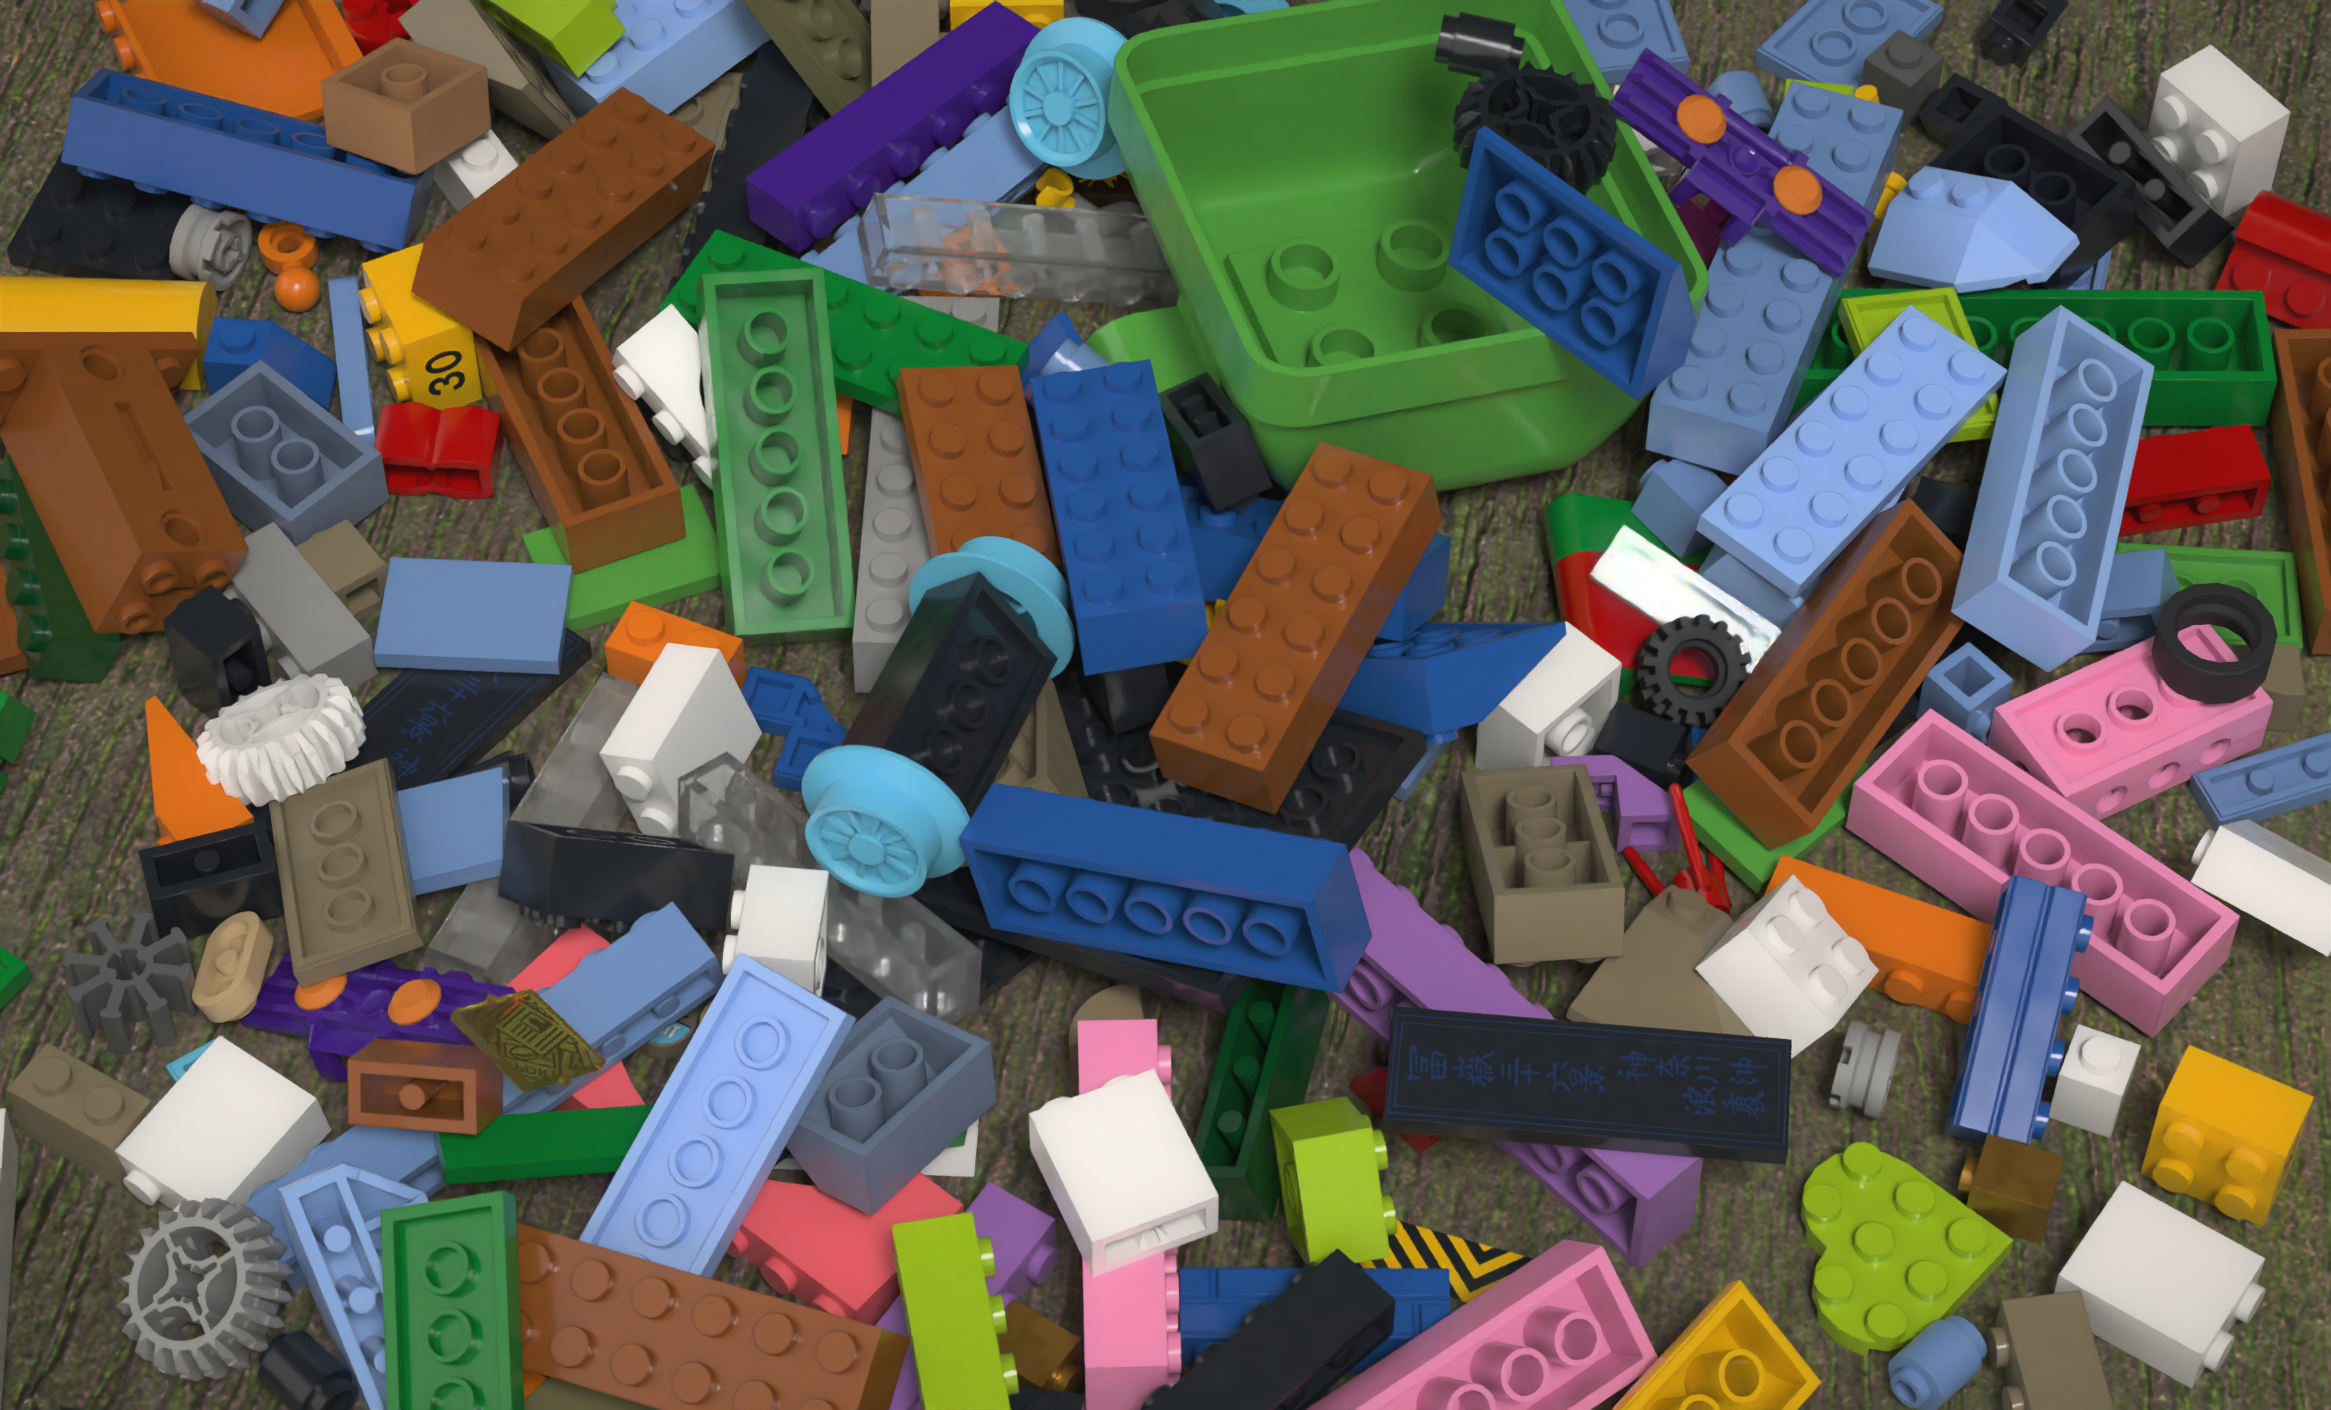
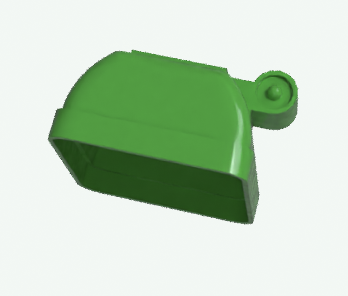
M1332 0L1157 28L1137 34L1123 43L1114 58L1107 106L1108 122L1119 144L1121 161L1128 180L1177 284L1179 297L1177 306L1134 313L1115 319L1096 330L1085 343L1112 364L1151 359L1158 393L1208 372L1247 422L1268 475L1288 494L1291 492L1320 441L1430 474L1433 477L1436 493L1560 470L1573 466L1586 457L1633 416L1647 400L1654 388L1640 400H1635L1447 264L1468 173L1467 169L1460 167L1458 152L1453 150V118L1456 106L1460 105L1461 97L1464 91L1467 90L1469 82H1477L1480 78L1447 71V64L1434 62L1444 14L1459 17L1460 12L1512 22L1516 23L1514 36L1525 38L1519 69H1522L1528 60L1535 69L1546 70L1553 64L1554 71L1564 76L1575 71L1578 84H1595V95L1608 99L1610 103L1614 95L1562 0ZM1615 116L1617 132L1614 142H1616L1617 146L1613 161L1609 162L1607 173L1602 177L1600 185H1592L1585 197L1681 264L1696 318L1693 338L1709 285L1707 268L1631 127ZM1168 436L1176 475L1186 472V469L1178 460Z

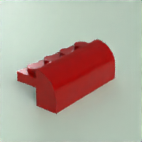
M2263 189L2252 201L2236 231L2235 237L2237 240L2214 290L2263 291L2267 316L2298 329H2331V216Z

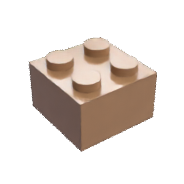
M398 37L321 81L327 144L354 153L362 159H371L394 167L404 174L417 175L429 170L433 164L456 150L465 148L469 142L491 129L487 68L485 66Z

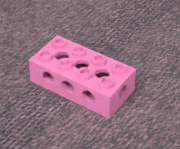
M2210 624L2193 625L2178 632L2177 637L2186 649L2202 659L2218 663L2236 662L2239 660ZM2153 636L1995 707L1987 746L2100 821L2191 779V775L2220 766L2261 747L2274 702L2261 686L2252 695L2234 703L2208 704L2186 698L2170 688L2156 671L2151 653L2155 638Z

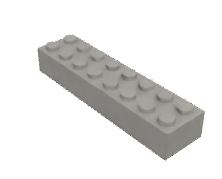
M899 296L1001 334L1000 298ZM875 406L872 408L852 640L855 692L865 693L871 692L912 618L908 599L911 581L917 570L925 562L932 559L903 417Z

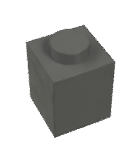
M1898 29L1865 59L1861 86L1873 85L1877 89L1880 104L1904 110L1900 133L1903 134L1921 118L1919 113L1924 108L1926 100L1932 92L1939 89L1944 56Z

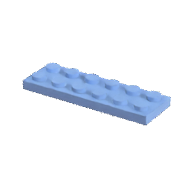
M1910 304L1700 515L1696 530L1793 599H1796L2003 385L2008 370Z
M740 952L585 1227L579 1241L711 1279L857 1018L752 957Z

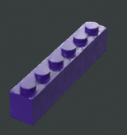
M995 0L747 176L745 182L750 220L798 254L819 238L827 236L834 227L859 209L870 205L877 196L893 184L911 175L936 150L954 144L963 135L967 127L980 115L988 112L992 116L1000 107L1006 104L1005 101L1010 94L1013 77L1022 63L1026 49L1041 29Z

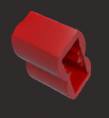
M419 402L395 403L383 406L374 448L382 455L388 493L418 496L436 492L451 498L470 500L494 496L504 443L501 415L475 405L452 407L444 410H439Z

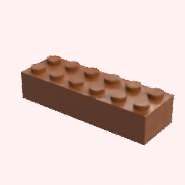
M621 87L426 236L411 292L509 352L700 197L716 144L697 133L689 125L679 122L648 103L643 97Z
M581 294L509 352L473 331L481 388L492 410L501 415L502 431L567 564L572 565L574 575L686 537L680 488L635 400L628 396L615 380L613 371L616 370V367L611 363L613 357Z
M2274 329L2271 344L2277 384L2269 410L2271 430L2293 552H2296L2298 583L2311 655L2331 654V329Z
M1321 441L1319 442L1149 732V737L1164 778L1276 815L1442 522L1432 475Z
M1910 497L1877 514L1846 546L1685 761L1696 775L1770 851L1807 835L1816 829L1966 622L1951 612L1964 555Z
M517 1223L523 1369L660 1410L890 1409L910 1342L909 1337Z

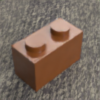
M375 1038L347 1059L348 1124L477 1135L503 1113V1063L501 1048H498V1064L494 1057L491 1058L488 1055L495 1056V1052H492L493 1047H488L489 1049L487 1050L480 1046Z

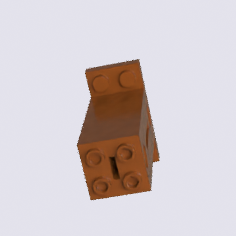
M0 332V436L95 634L117 632L137 634L140 632L165 631L163 619L183 600L192 598L210 584L223 594L249 551L174 400L175 394L201 350L193 332Z

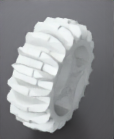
M299 674L294 679L287 681L284 678H279L275 684L266 687L259 685L257 691L247 696L239 695L238 701L232 706L222 707L218 711L219 717L209 720L204 725L205 731L196 740L199 747L196 753L201 764L205 765L207 771L205 775L208 781L213 785L221 783L225 794L233 798L238 797L244 806L253 803L256 807H262L270 800H277L283 803L288 796L296 793L304 795L306 789L316 784L324 785L328 776L333 773L342 772L345 769V762L353 760L359 754L358 748L366 740L364 733L366 726L362 719L364 714L356 697H352L348 686H344L340 678H328L326 674H316L310 678L307 674Z

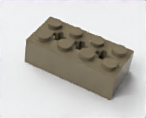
M1586 764L1460 772L1461 841L1494 964L1528 967L1540 961L1572 959L1577 962L1591 963L1599 961L1604 957L1624 956L1625 887Z

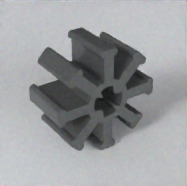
M134 911L132 913L133 927L128 942L120 944L112 935L106 918L94 921L87 926L94 955L78 953L74 948H68L62 961L69 985L66 988L77 1028L85 1038H89L93 1034L92 1031L103 1026L109 1049L113 1053H131L130 1039L136 1022L144 1021L153 1032L156 1046L164 1047L177 1038L170 1010L187 1012L190 1017L196 1016L199 1010L192 1000L196 972L187 938L179 927H174L171 929V934L160 939L154 915L150 912Z

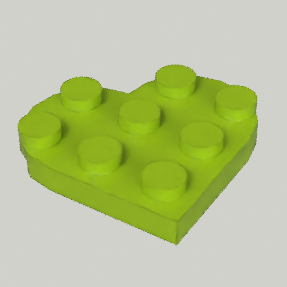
M1856 1142L1848 1146L1844 1153L1833 1155L1815 1167L1803 1188L1800 1216L1806 1228L1805 1238L1810 1247L1821 1257L1815 1266L1812 1281V1298L1817 1308L1816 1318L1818 1324L1837 1344L1859 1355H1868L1869 1349L1888 1352L1904 1348L1932 1321L1937 1319L1945 1320L1948 1316L1953 1315L2011 1253L2014 1241L2012 1238L1972 1209L1967 1208L1965 1204L1908 1163L1885 1152H1880L1871 1143Z

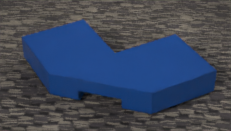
M751 666L741 692L761 731L787 738L773 773L774 787L802 793V779L810 762L823 751L841 746L847 733L840 722H836L822 702L821 694L810 678Z

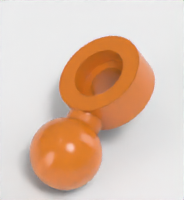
M282 220L280 223H267L261 229L258 236V246L266 268L278 274L274 283V294L278 303L289 311L303 312L309 310L317 303L321 293L319 279L310 270L319 256V245L316 236L304 231V225Z

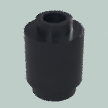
M1460 12L1459 17L1444 14L1434 62L1447 64V71L1481 78L1484 70L1499 72L1504 62L1518 70L1525 38L1514 36L1516 23Z
M295 1331L290 1334H280L268 1343L269 1347L267 1350L261 1352L258 1381L289 1410H351L355 1404L358 1388L352 1383L351 1372L307 1332Z

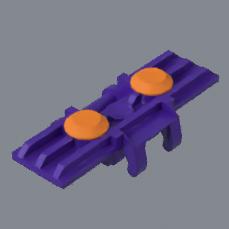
M1646 47L1610 101L1609 111L1683 165L1680 170L1682 177L1667 193L1670 201L1681 208L1690 198L1703 193L1731 214L1727 224L1718 235L1730 246L1733 247L1753 227L1755 222L1759 220L1838 278L1853 256L1875 215L1807 166L1806 163L1809 157L1801 151L1799 152L1797 149H1794L1792 152H1789L1732 110L1730 106L1733 101L1721 93H1718L1715 97Z
M285 954L276 971L264 983L261 992L257 996L255 1006L246 1016L240 1019V1022L247 1028L308 1037L307 1049L320 1075L326 1080L344 1082L348 1077V1070L342 1065L340 1056H353L375 1038L469 1046L482 1045L479 1039L485 1042L486 1040L480 1038L481 1034H483V1038L486 1036L489 1038L490 1036L483 1033L484 1029L479 1028L476 1024H473L471 1027L469 1020L474 1015L483 1013L474 1021L493 1032L501 1019L492 1027H489V1025L510 1008L518 994L513 987L474 982L468 972L450 970L442 975L432 967H425L423 971L398 968L390 960H382L301 988L293 973L291 954ZM500 1008H503V1009H502L501 1011H499L494 1017H492L487 1023H485V1024L482 1023V1022H483L484 1020H486L490 1015H492L496 1010H498V1009H500ZM466 1017H469L467 1023H466V1024H463L464 1021H465V1018H466ZM456 1022L473 1028L474 1032L472 1034V1037L469 1036L471 1029L458 1025Z

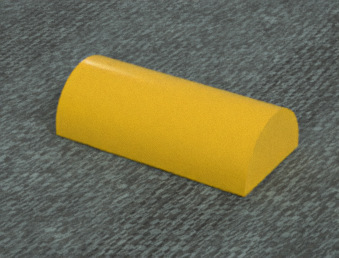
M0 275V332H193L201 350L178 390H201L205 373L203 359L218 305L216 291L211 282Z
M1736 1280L1724 1286L1611 1410H1798L1822 1382L1743 1282Z

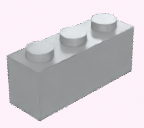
M272 522L246 536L244 540L249 551L223 595L229 600L233 598L240 599L250 609L256 622L260 625L265 652L268 651L275 660V668L279 677L287 681L294 679L299 674H307L309 678L316 674H326L328 678H340L344 686H348V689L351 690L377 675L378 671L375 665L371 636L306 561L277 524Z

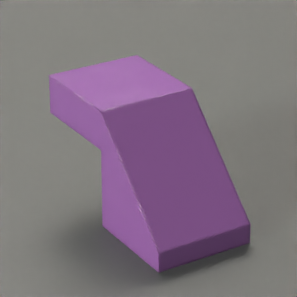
M1615 755L1551 757L1550 766L1586 764L1600 811L1612 812L1616 852H1623L1627 846L1634 847L1637 852L1679 850L1681 834L1673 810L1671 796L1666 791Z

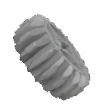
M205 1198L203 1203L196 1200L181 1201L178 1212L172 1210L159 1211V1230L151 1227L139 1229L144 1241L141 1251L124 1252L131 1263H134L131 1275L117 1278L124 1288L129 1289V1296L118 1303L116 1307L122 1314L131 1317L122 1329V1332L128 1335L129 1339L138 1341L135 1352L140 1354L143 1359L153 1362V1366L158 1367V1370L162 1373L172 1376L180 1374L181 1378L196 1382L199 1380L205 1381L206 1377L216 1380L229 1378L231 1367L239 1370L251 1368V1349L258 1352L267 1350L269 1344L265 1334L268 1329L285 1327L281 1318L276 1315L279 1304L294 1300L288 1291L281 1289V1283L295 1272L289 1268L288 1264L279 1261L288 1247L280 1239L272 1237L275 1227L270 1225L266 1219L257 1217L251 1208L238 1203H233L232 1205L228 1201L219 1198ZM224 1239L231 1249L223 1256L209 1255L205 1245ZM187 1322L198 1323L202 1325L205 1334L187 1340L180 1327Z

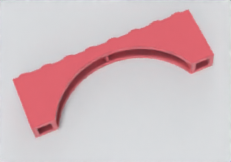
M582 922L580 929L569 928L506 985L507 987H513L518 996L510 1006L513 1009L499 1023L510 1016L515 1010L520 1009L514 1004L522 1007L519 1003L525 1002L535 991L544 987H552L576 970L577 965L586 955L598 949H605L611 943ZM621 1060L551 1111L646 1104L634 1088ZM921 1172L872 1216L820 1191L816 1185H802L766 1179L726 1253L734 1258H739L742 1255L758 1267L765 1281L782 1295H788L791 1292L810 1308L875 1326L900 1295L894 1261L892 1224L964 1213V1204Z

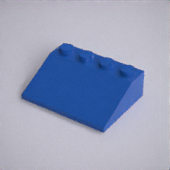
M1487 126L1479 129L1475 137L1447 264L1635 400H1640L1684 365L1696 318L1681 264Z
M1426 621L1402 642L1376 637L1337 708L1422 731L1426 744H1438L1458 739V728L1482 722L1567 634L1565 622Z

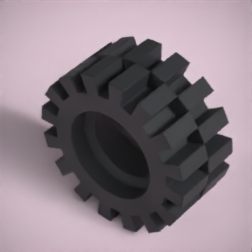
M1687 614L1668 621L1647 636L1643 641L1645 643L1643 648L1637 651L1634 659L1635 662H1638V669L1632 672L1633 683L1639 682L1641 690L1636 693L1639 702L1641 703L1646 700L1651 707L1647 713L1658 717L1661 716L1666 720L1686 727V731L1692 728L1704 726L1706 728L1713 725L1751 674L1746 671V665L1752 662L1750 652L1742 653L1739 644L1745 641L1739 633L1732 636L1726 630L1730 625L1723 620H1719L1716 623L1709 621L1711 615L1699 614L1695 617H1690ZM1685 649L1698 650L1710 659L1714 668V681L1711 688L1705 694L1698 696L1687 695L1674 685L1670 675V666L1674 656L1679 651Z

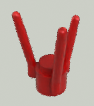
M1673 783L1669 786V793L1690 866L1674 876L1672 880L1673 885L1699 893L1707 900L1708 904L1727 913L1729 916L1733 905L1726 889L1723 862L1707 848L1709 870L1704 866L1681 786L1678 783ZM1632 846L1625 847L1623 850L1624 856L1652 895L1657 897L1665 890V887L1635 848Z

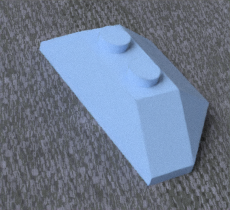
M1924 166L1911 177L1909 183L1890 202L1868 238L1867 267L1872 276L1930 288L1954 286L1956 293L2002 288L2024 279L2027 280L2028 284L2046 282L2079 246L2080 242L2074 232L2012 181Z
M340 1161L278 1189L290 1243L340 1363L351 1372L352 1383L358 1388V1397L365 1410H387L380 1210L427 1203L429 1201L425 1192L421 1189Z

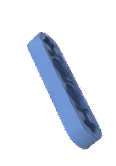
M358 276L329 278L328 287L343 424L374 447L377 432L364 314L358 298V290H360Z

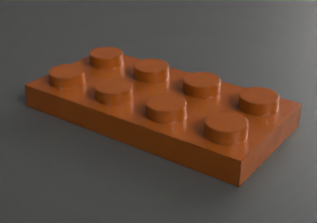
M1018 365L900 368L896 379V387L932 558L946 553L957 552L962 544L971 539L983 536H997L1012 539L1033 548L1045 556L1055 567L1062 565Z

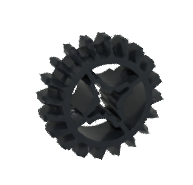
M1527 60L1522 69L1517 70L1504 62L1499 72L1484 70L1477 82H1469L1467 90L1464 91L1461 97L1460 105L1456 106L1454 113L1453 150L1458 152L1460 167L1468 170L1476 133L1483 126H1487L1586 196L1592 185H1600L1602 177L1607 173L1609 162L1613 161L1617 146L1616 142H1614L1617 132L1615 125L1616 117L1610 114L1609 100L1595 95V84L1580 85L1577 83L1575 71L1564 76L1554 71L1553 64L1546 70L1535 69Z

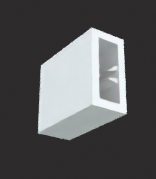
M667 643L599 754L612 776L616 788L620 791L636 820L639 830L643 834L686 838L698 842L762 735V731L720 649Z
M2249 819L2221 825L2217 832L2209 829L2200 840L2193 854L2191 862L2199 867L2191 883L2327 957L2331 956V863Z
M219 1035L119 1145L115 1153L127 1173V1176L123 1179L125 1186L138 1199L149 1206H153L157 1201H160L173 1211L178 1212L181 1201L196 1200L203 1203L205 1198H219L228 1201L232 1205L233 1203L243 1205L259 1186L271 1180H279L296 1168L305 1159L307 1154L322 1142L331 1131V1128L316 1097ZM224 1239L218 1240L219 1242L228 1247V1244Z
M1154 1069L1134 1076H1117L1109 1080L1101 1088L1073 1098L1060 1097L1053 1099L1039 1110L1029 1113L1030 1150L1092 1278L1218 1232L1219 1195Z
M2122 1181L2058 1275L2054 1294L2081 1291L2093 1334L2192 1389L2206 1367L2216 1372L2222 1365L2235 1339L2234 1336L2228 1333L2235 1321L2239 1319L2247 1324L2258 1309L2266 1292V1288L2257 1284L2265 1258L2129 1183Z

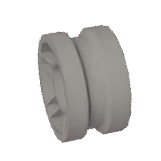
M195 203L190 205L181 216L170 244L169 262L172 272L176 276L188 281H197L199 279V281L211 282L216 291H225L237 280L248 260L253 232L250 219L245 214L234 210L223 211L221 208H207Z
M1852 1018L1843 1044L1841 1059L1838 1062L1831 1091L1833 1096L1830 1098L1829 1107L1845 1111L1849 1106L1863 1109V1114L1866 1117L1877 1120L1881 1119L1901 1046L1902 1031L1886 1028L1883 1033L1869 1030L1868 1022Z

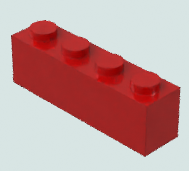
M2250 424L2230 427L2215 426L2203 431L2168 436L2155 435L2139 440L2118 537L2262 516L2272 478Z

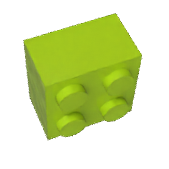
M1347 1096L1269 1110L1287 1237L1306 1264L1312 1261L1321 1263L1337 1248L1354 1263L1390 1257L1387 1235L1397 1233V1221L1390 1194L1382 1195L1378 1173L1380 1170L1388 1169V1156L1383 1134L1380 1129H1372L1368 1114H1361Z

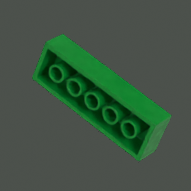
M824 267L702 274L695 289V301L726 633L742 638L744 647L848 640L853 634L856 601Z

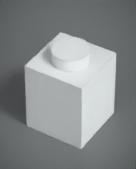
M2078 1024L2059 1073L2049 1117L2111 1138L2131 1083L2141 1045Z

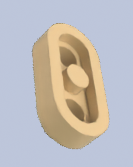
M244 911L227 918L212 932L207 940L193 987L192 1000L212 1022L221 1023L239 1020L246 1016L257 1002L274 936L272 931L254 912Z

